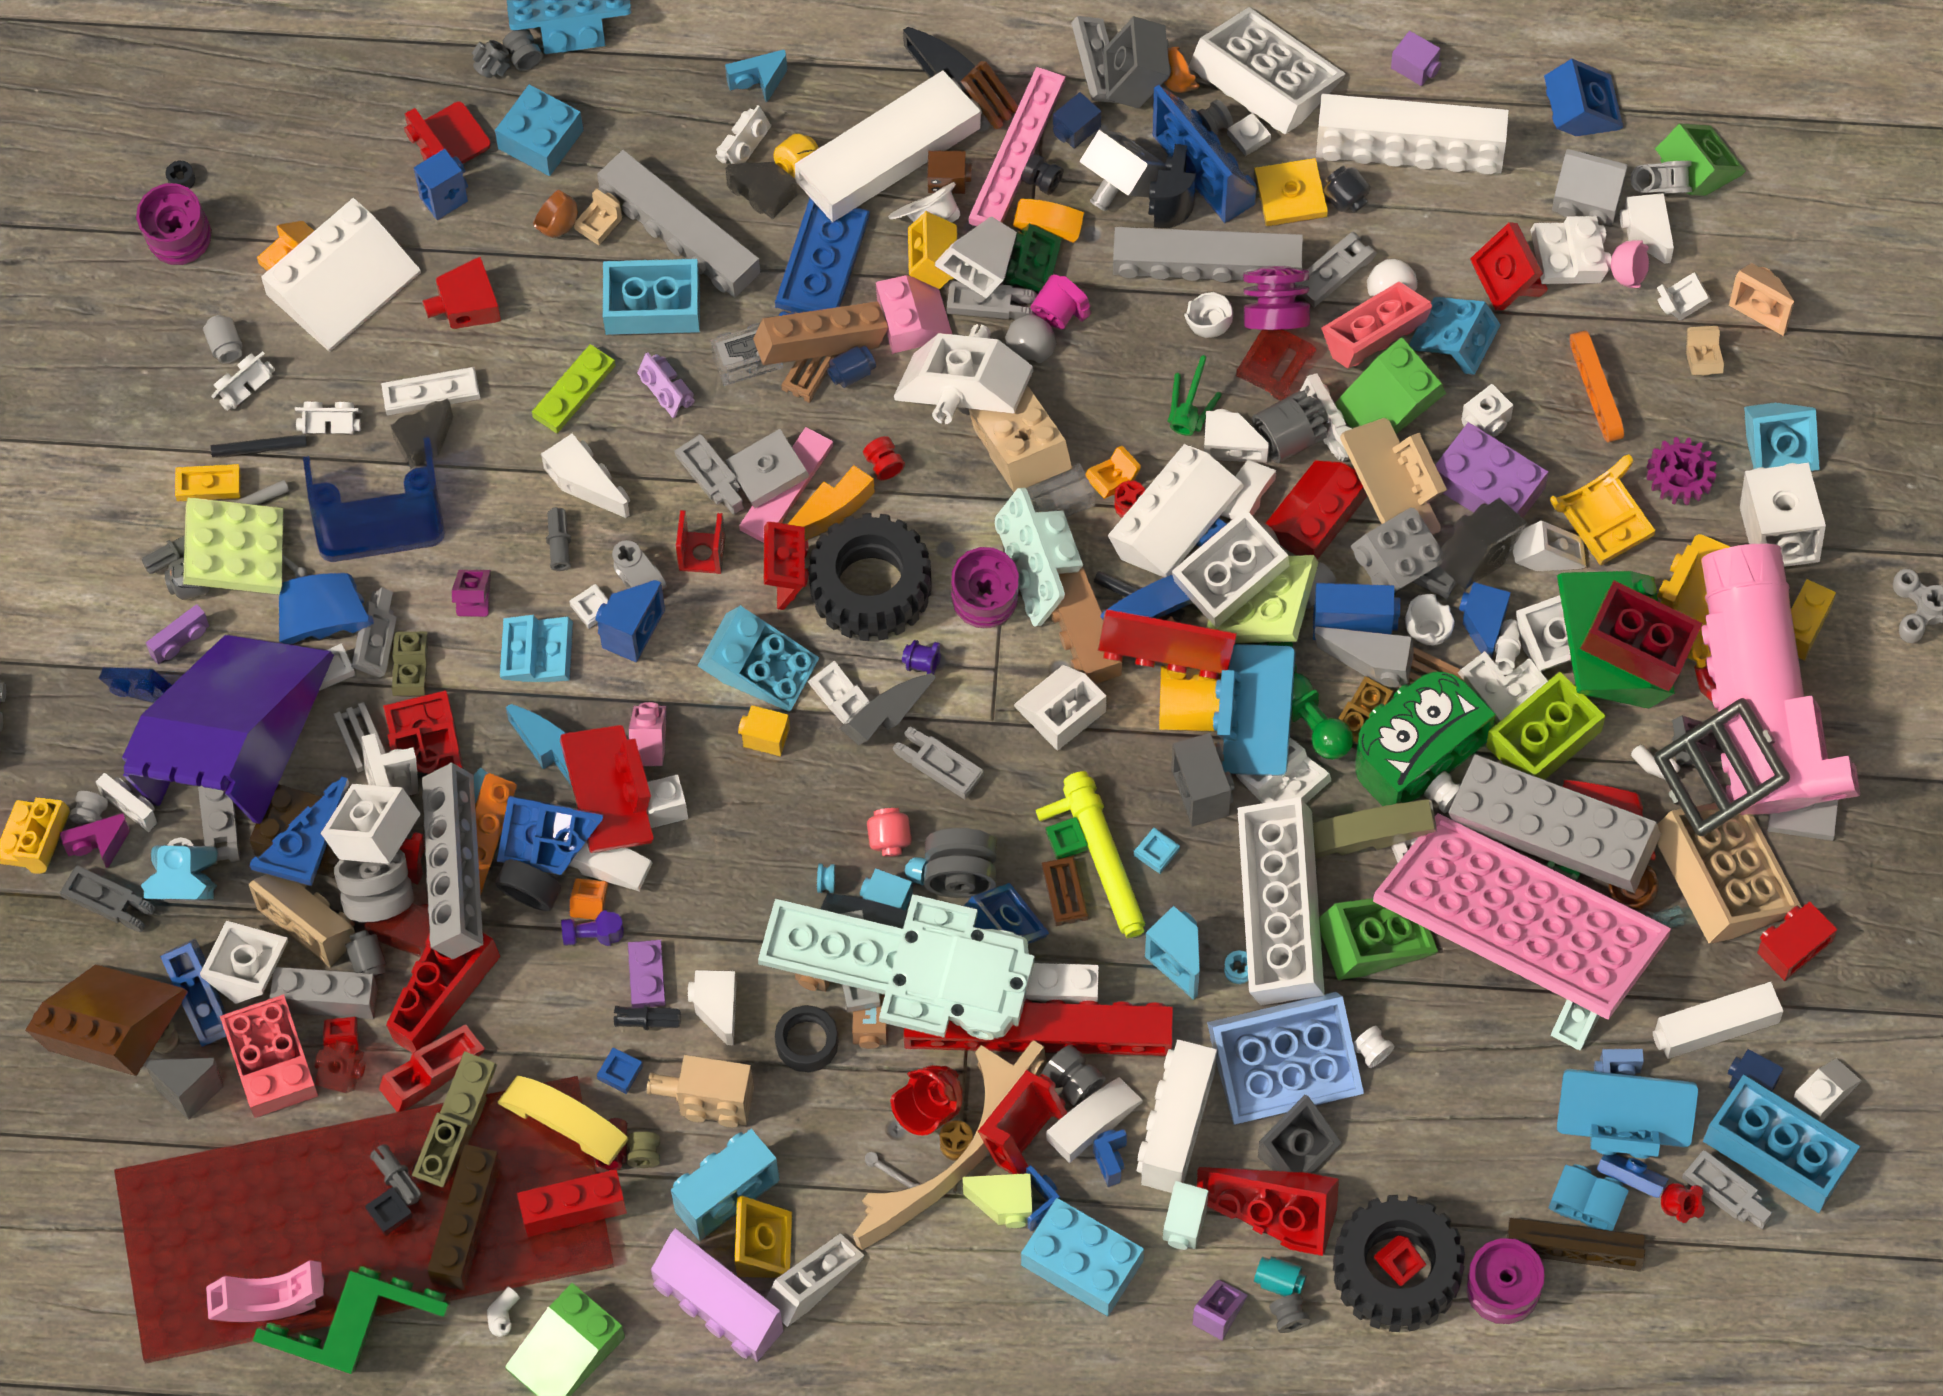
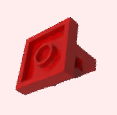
M1508 222L1470 258L1495 310H1505L1519 296L1541 297L1548 290L1546 284H1541L1540 277L1543 273L1518 223Z

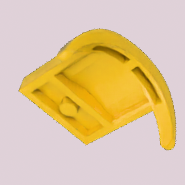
M1629 454L1623 456L1608 471L1580 489L1564 496H1552L1550 498V502L1555 510L1565 514L1600 566L1653 537L1655 534V529L1620 481L1633 464V458Z

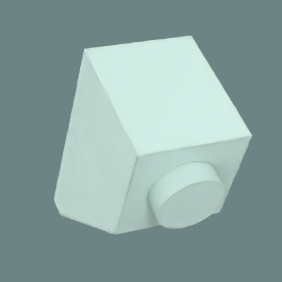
M1567 999L1551 1036L1581 1050L1600 1015Z
M1175 1181L1163 1229V1240L1168 1241L1170 1246L1181 1250H1186L1188 1247L1196 1249L1207 1213L1208 1190Z

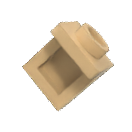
M595 189L592 193L593 202L575 221L574 228L597 245H600L620 223L622 214L620 202L615 196L610 193L604 194L600 190Z
M1718 326L1689 327L1687 329L1686 355L1692 375L1708 376L1723 373L1724 362L1719 346L1720 330Z

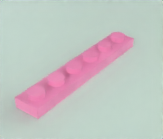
M1036 67L969 216V224L978 226L991 216L1003 223L1022 181L1021 175L1024 167L1033 156L1063 89L1065 76Z

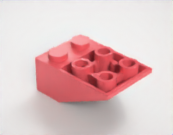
M284 994L220 1016L254 1118L318 1097Z

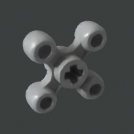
M1911 569L1900 570L1893 580L1894 592L1900 597L1912 599L1917 605V611L1902 619L1898 632L1903 641L1916 643L1923 637L1925 627L1928 624L1943 623V583L1926 587L1920 582L1919 576L1915 571Z

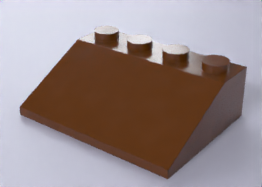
M95 964L43 1001L34 1013L25 1031L50 1052L137 1076L188 992L181 987Z

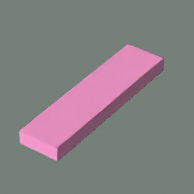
M805 427L792 448L810 477L754 509L752 506L739 525L740 531L764 543L765 524L768 521L783 522L832 449L833 441Z

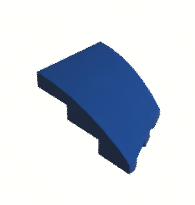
M348 573L317 574L283 582L279 594V642L291 645L310 636L321 640L341 630L354 633L374 624L373 617L366 613L362 605L364 599L358 593L357 585L352 575Z
M508 796L497 862L505 863L506 860L513 859L529 864L543 872L562 875L600 824L603 814Z

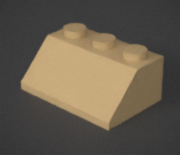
M269 874L251 881L249 887L257 909L330 968L347 950L345 944L351 942L349 936L355 934L353 928L355 924L343 912L336 914L331 910L329 902L317 892L312 895L305 889V884Z

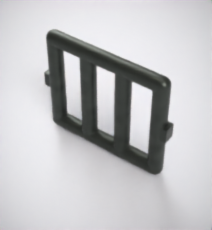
M1745 698L1736 700L1654 755V760L1671 789L1668 794L1673 803L1681 806L1693 830L1701 837L1746 810L1790 780V774L1773 746V743L1776 742L1769 730L1763 729ZM1739 714L1774 773V776L1760 785L1757 784L1724 726L1725 723ZM1711 732L1714 733L1747 792L1732 803L1697 744V741ZM1684 750L1687 751L1719 808L1718 812L1705 820L1701 817L1670 762L1671 758Z

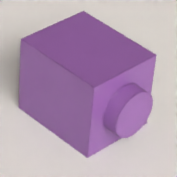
M1409 30L1392 53L1391 69L1422 86L1428 77L1434 78L1441 67V62H1439L1440 48Z

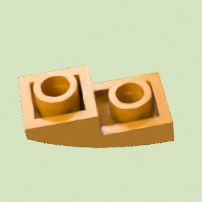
M1020 199L1013 226L1022 230L1030 223L1074 243L1080 234L1084 212L1053 202Z

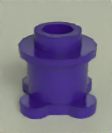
M914 640L911 645L907 644L902 655V663L906 664V670L912 671L916 669L934 675L941 658L940 643L934 642L932 647L919 644L918 640Z

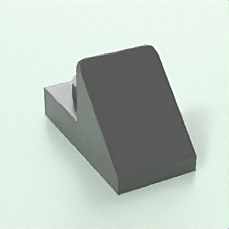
M1683 715L1673 719L1674 736L1672 741H1675L1702 722ZM1713 732L1697 741L1707 762L1722 761L1721 753H1724ZM1686 750L1676 755L1678 765L1693 764Z

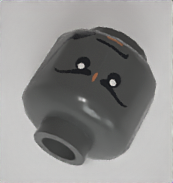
M184 557L173 560L169 564V569L165 571V582L170 594H175L181 600L205 595L210 591V587L183 584Z

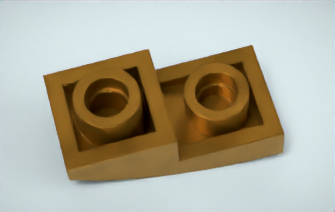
M1366 676L1352 700L1347 702L1338 718L1349 725L1353 733V742L1357 744L1361 727L1370 718L1369 714L1381 703L1384 705L1389 703L1394 695V691Z

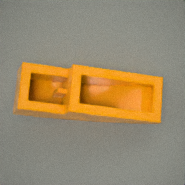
M853 465L834 488L823 482L788 524L805 527V539L807 540L828 531L831 525L844 521V518L851 516L861 508L875 493L874 478Z

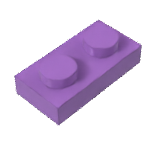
M196 604L145 642L154 661L159 665L165 659L169 660L176 656L180 648L190 640L193 641L200 638L206 628L209 627L206 615Z
M661 940L628 942L632 1007H644L645 1004H649L650 1007L666 1006Z

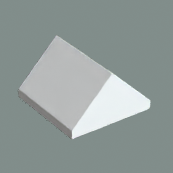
M1560 595L1516 611L1523 650L1539 671L1571 661Z
M226 921L200 972L201 978L235 1004L262 995L288 943V938Z

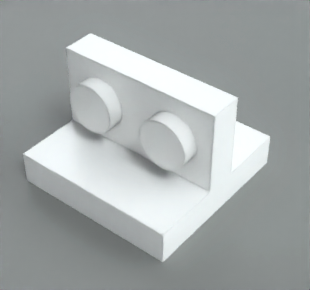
M375 733L362 736L364 769L368 785L400 787L404 789L408 796L418 794L417 764L414 749H395L381 755Z

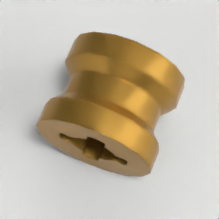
M959 1120L946 1123L939 1133L940 1150L946 1158L953 1161L958 1160L973 1140L970 1126Z

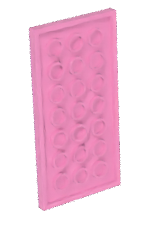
M1437 813L1435 816L1437 831L1418 837L1376 890L1373 902L1609 1020L1669 938L1671 928Z

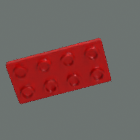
M622 725L561 734L560 743L578 809L603 814L602 821L587 839L589 851L596 853L651 844L654 837L647 815L651 794L636 739L627 740Z

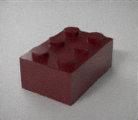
M1614 580L1596 613L1580 649L1669 692L1683 668L1703 623Z

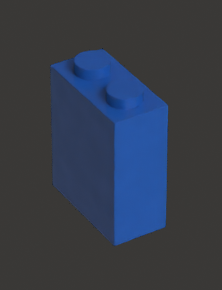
M1316 583L1313 608V640H1316L1315 627L1391 634L1392 631H1398L1400 598L1394 597V585Z

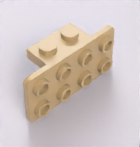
M1386 418L1342 433L1340 436L1341 442L1381 524L1409 508H1415L1432 535L1440 532L1441 526L1429 502L1447 491L1420 433L1409 436L1400 443L1390 421Z

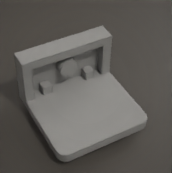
M1409 508L1366 533L1351 545L1356 560L1365 568L1372 584L1394 585V594L1446 560L1444 552L1415 508Z

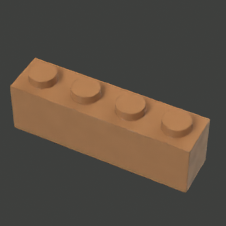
M876 301L763 318L753 340L762 364L769 365L842 354L856 346L861 348L865 345L868 349L878 348L888 329V325L879 302Z
M1083 567L1078 572L1058 574L1065 596L1051 613L1050 617L1053 623L1059 622L1062 632H1059V637L1064 650L1070 649L1073 656V659L1070 660L1072 669L1085 673L1094 684L1121 676L1122 662L1103 659L1104 652L1097 651L1103 623L1100 617L1102 612Z

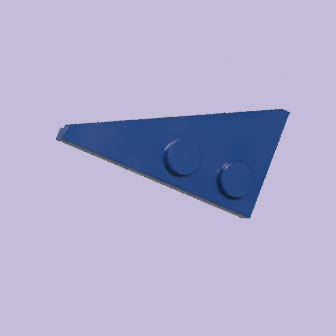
M341 776L340 780L332 783L324 791V796L311 808L308 806L289 824L285 832L278 834L272 840L273 844L259 858L255 856L251 860V870L312 886L327 845L321 832L345 796L349 785L348 778Z

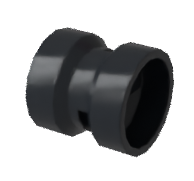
M1036 153L1025 165L1021 180L1029 185L1035 184L1039 186L1040 191L1051 195L1059 185L1064 169L1055 163L1048 164L1044 157Z

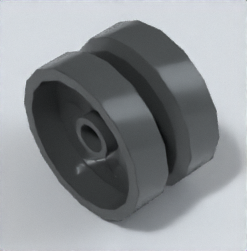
M950 828L931 833L925 838V860L929 862L925 865V888L934 894L951 898H971L974 895L996 888V866L993 863L996 861L997 839L989 833L970 828Z

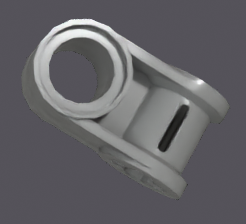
M1668 161L1661 164L1639 165L1631 173V185L1636 191L1642 193L1692 192V187L1689 186L1688 168L1692 165L1691 161ZM1650 173L1652 174V183H1651V184L1649 183V174H1650Z
M624 540L614 546L612 551L614 570L627 589L653 580L661 582L662 590L667 587L659 570L648 560L635 542Z

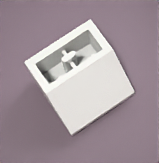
M1062 665L1017 701L1014 706L1058 751L1106 712V695L1085 673Z

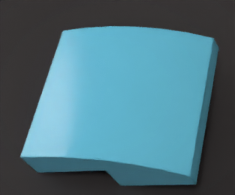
M534 615L503 618L500 678L522 682L570 680L573 621L569 617L538 620Z

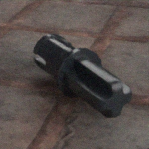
M645 1004L644 1007L615 1006L614 1013L617 1014V1016H614L615 1027H643L644 1030L648 1031L649 1027L678 1028L681 1024V1011L677 1008H650L649 1004Z

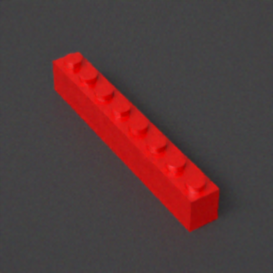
M1025 999L1019 1025H1012L1004 1037L992 1040L979 1039L971 1036L962 1027L955 1025L949 1020L945 1037L904 1028V1048L977 1051L982 1045L989 1051L1024 1052L1034 1040L1044 1047L1045 1053H1058L1064 1047L1073 1044L1082 1054L1166 1056L1168 1049L1172 1050L1173 1007H1168L1158 1002L1148 1003L1146 1006H1132L1131 1003L1124 1001L1115 1002L1112 1005H1099L1095 1001L1066 1004L1062 1000L1032 1003L1031 1000Z

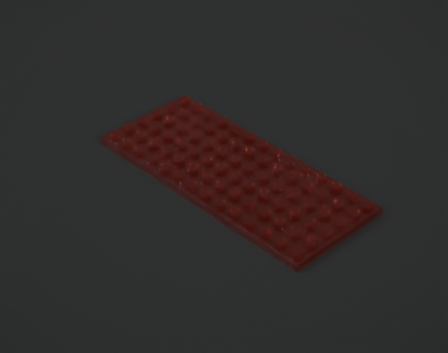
M578 1076L543 1083L583 1104ZM505 1091L485 1095L487 1101L467 1145L497 1151L501 1167L464 1291L431 1283L427 1271L458 1165L444 1188L412 1176L436 1113L441 1112L444 1103L114 1169L143 1360L146 1364L253 1342L256 1329L261 1326L266 1327L267 1323L270 1322L289 1328L288 1334L331 1326L349 1272L351 1270L358 1271L360 1266L380 1271V1279L391 1282L392 1277L414 1283L412 1289L424 1293L425 1288L445 1293V1301L502 1291L507 1287L512 1289L614 1268L605 1219L527 1237L517 1196L519 1192L597 1174L594 1157L582 1151L579 1143L531 1116L524 1119L499 1105L498 1100ZM383 1144H387L390 1147V1150L401 1165L408 1167L409 1176L422 1193L421 1198L416 1204L407 1206L412 1212L413 1217L386 1236H384L365 1209V1205L392 1187L391 1185H386L384 1182L385 1176L370 1158V1154L375 1150L384 1159V1156L377 1148ZM308 1261L321 1262L322 1276L324 1278V1295L315 1299V1308L289 1317L255 1322H228L208 1319L206 1287L222 1277L230 1276L245 1279L271 1278L286 1274ZM381 1296L375 1316L414 1309L416 1307Z

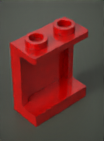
M1026 1070L978 1130L996 1165L1011 1174H1026L1028 1165L1022 1156L1023 1151L1051 1117L1060 1120L1067 1114L1064 1107L1066 1105L1065 1101L1055 1091V1083L1046 1075L1040 1074L1037 1076Z

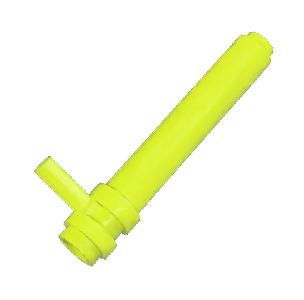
M1086 771L1073 773L1063 781L1065 785L1063 791L1066 798L1036 809V814L1040 822L1068 810H1071L1073 817H1077L1120 932L1125 934L1126 938L1137 937L1145 931L1143 928L1145 921L1102 812L1104 805L1101 797L1095 793L1097 789L1096 784Z

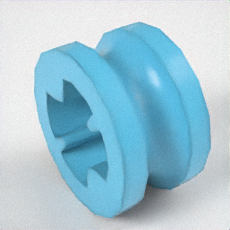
M818 864L817 893H822L825 889L829 890L830 893H834L835 864H830L827 868L823 864Z
M1241 950L1233 951L1225 959V976L1232 983H1246L1249 981L1248 964L1245 966L1244 973H1237V969L1235 972L1232 969L1236 961H1241V965L1243 963L1247 964V952Z

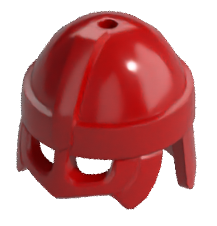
M930 1065L908 1072L907 1075L910 1077L908 1084L895 1092L890 1099L891 1109L898 1123L912 1134L925 1136L951 1121L959 1113L962 1106L963 1090L958 1080L959 1075L954 1069L948 1066Z

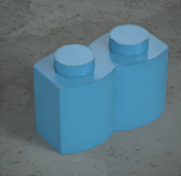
M1565 1165L1548 1208L1564 1217L1581 1221L1594 1229L1613 1231L1629 1190L1624 1188L1623 1184L1614 1178L1605 1177L1601 1179L1595 1177L1588 1168L1582 1165Z

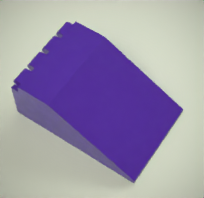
M224 635L140 716L122 756V759L125 761L123 776L155 806H160L170 782L174 781L192 786L226 790L225 794L253 823L260 824L334 654L327 650Z

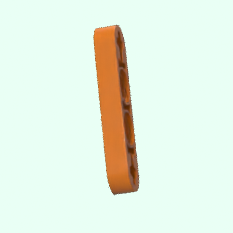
M1584 330L1570 334L1571 350L1605 441L1609 443L1623 439V424L1589 333Z

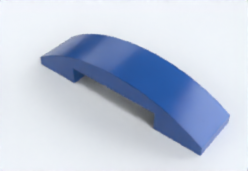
M1170 575L1135 591L1107 610L1158 619L1193 602L1174 582L1173 575ZM1105 611L1101 613L1100 617L1102 618V620L1104 618Z

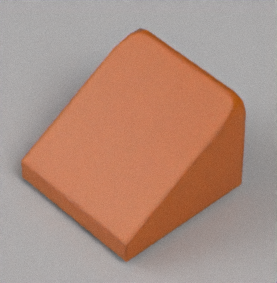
M575 879L570 896V916L573 918L596 920L597 916L604 911L608 882Z

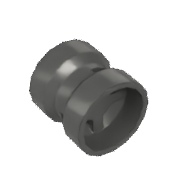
M529 29L513 30L503 39V46L506 47L509 54L513 55L512 62L516 69L520 71L535 67L543 58V53L539 46L533 43L534 37Z

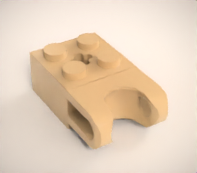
M1028 386L1025 388L1015 413L969 409L975 432L989 451L990 458L1013 492L1017 488H1027L1072 469L1065 438Z

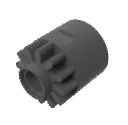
M1304 390L1298 391L1252 416L1253 427L1268 442V456L1275 463H1281L1327 438L1326 432L1328 431L1324 424L1328 423V417L1325 409L1317 398L1307 397Z

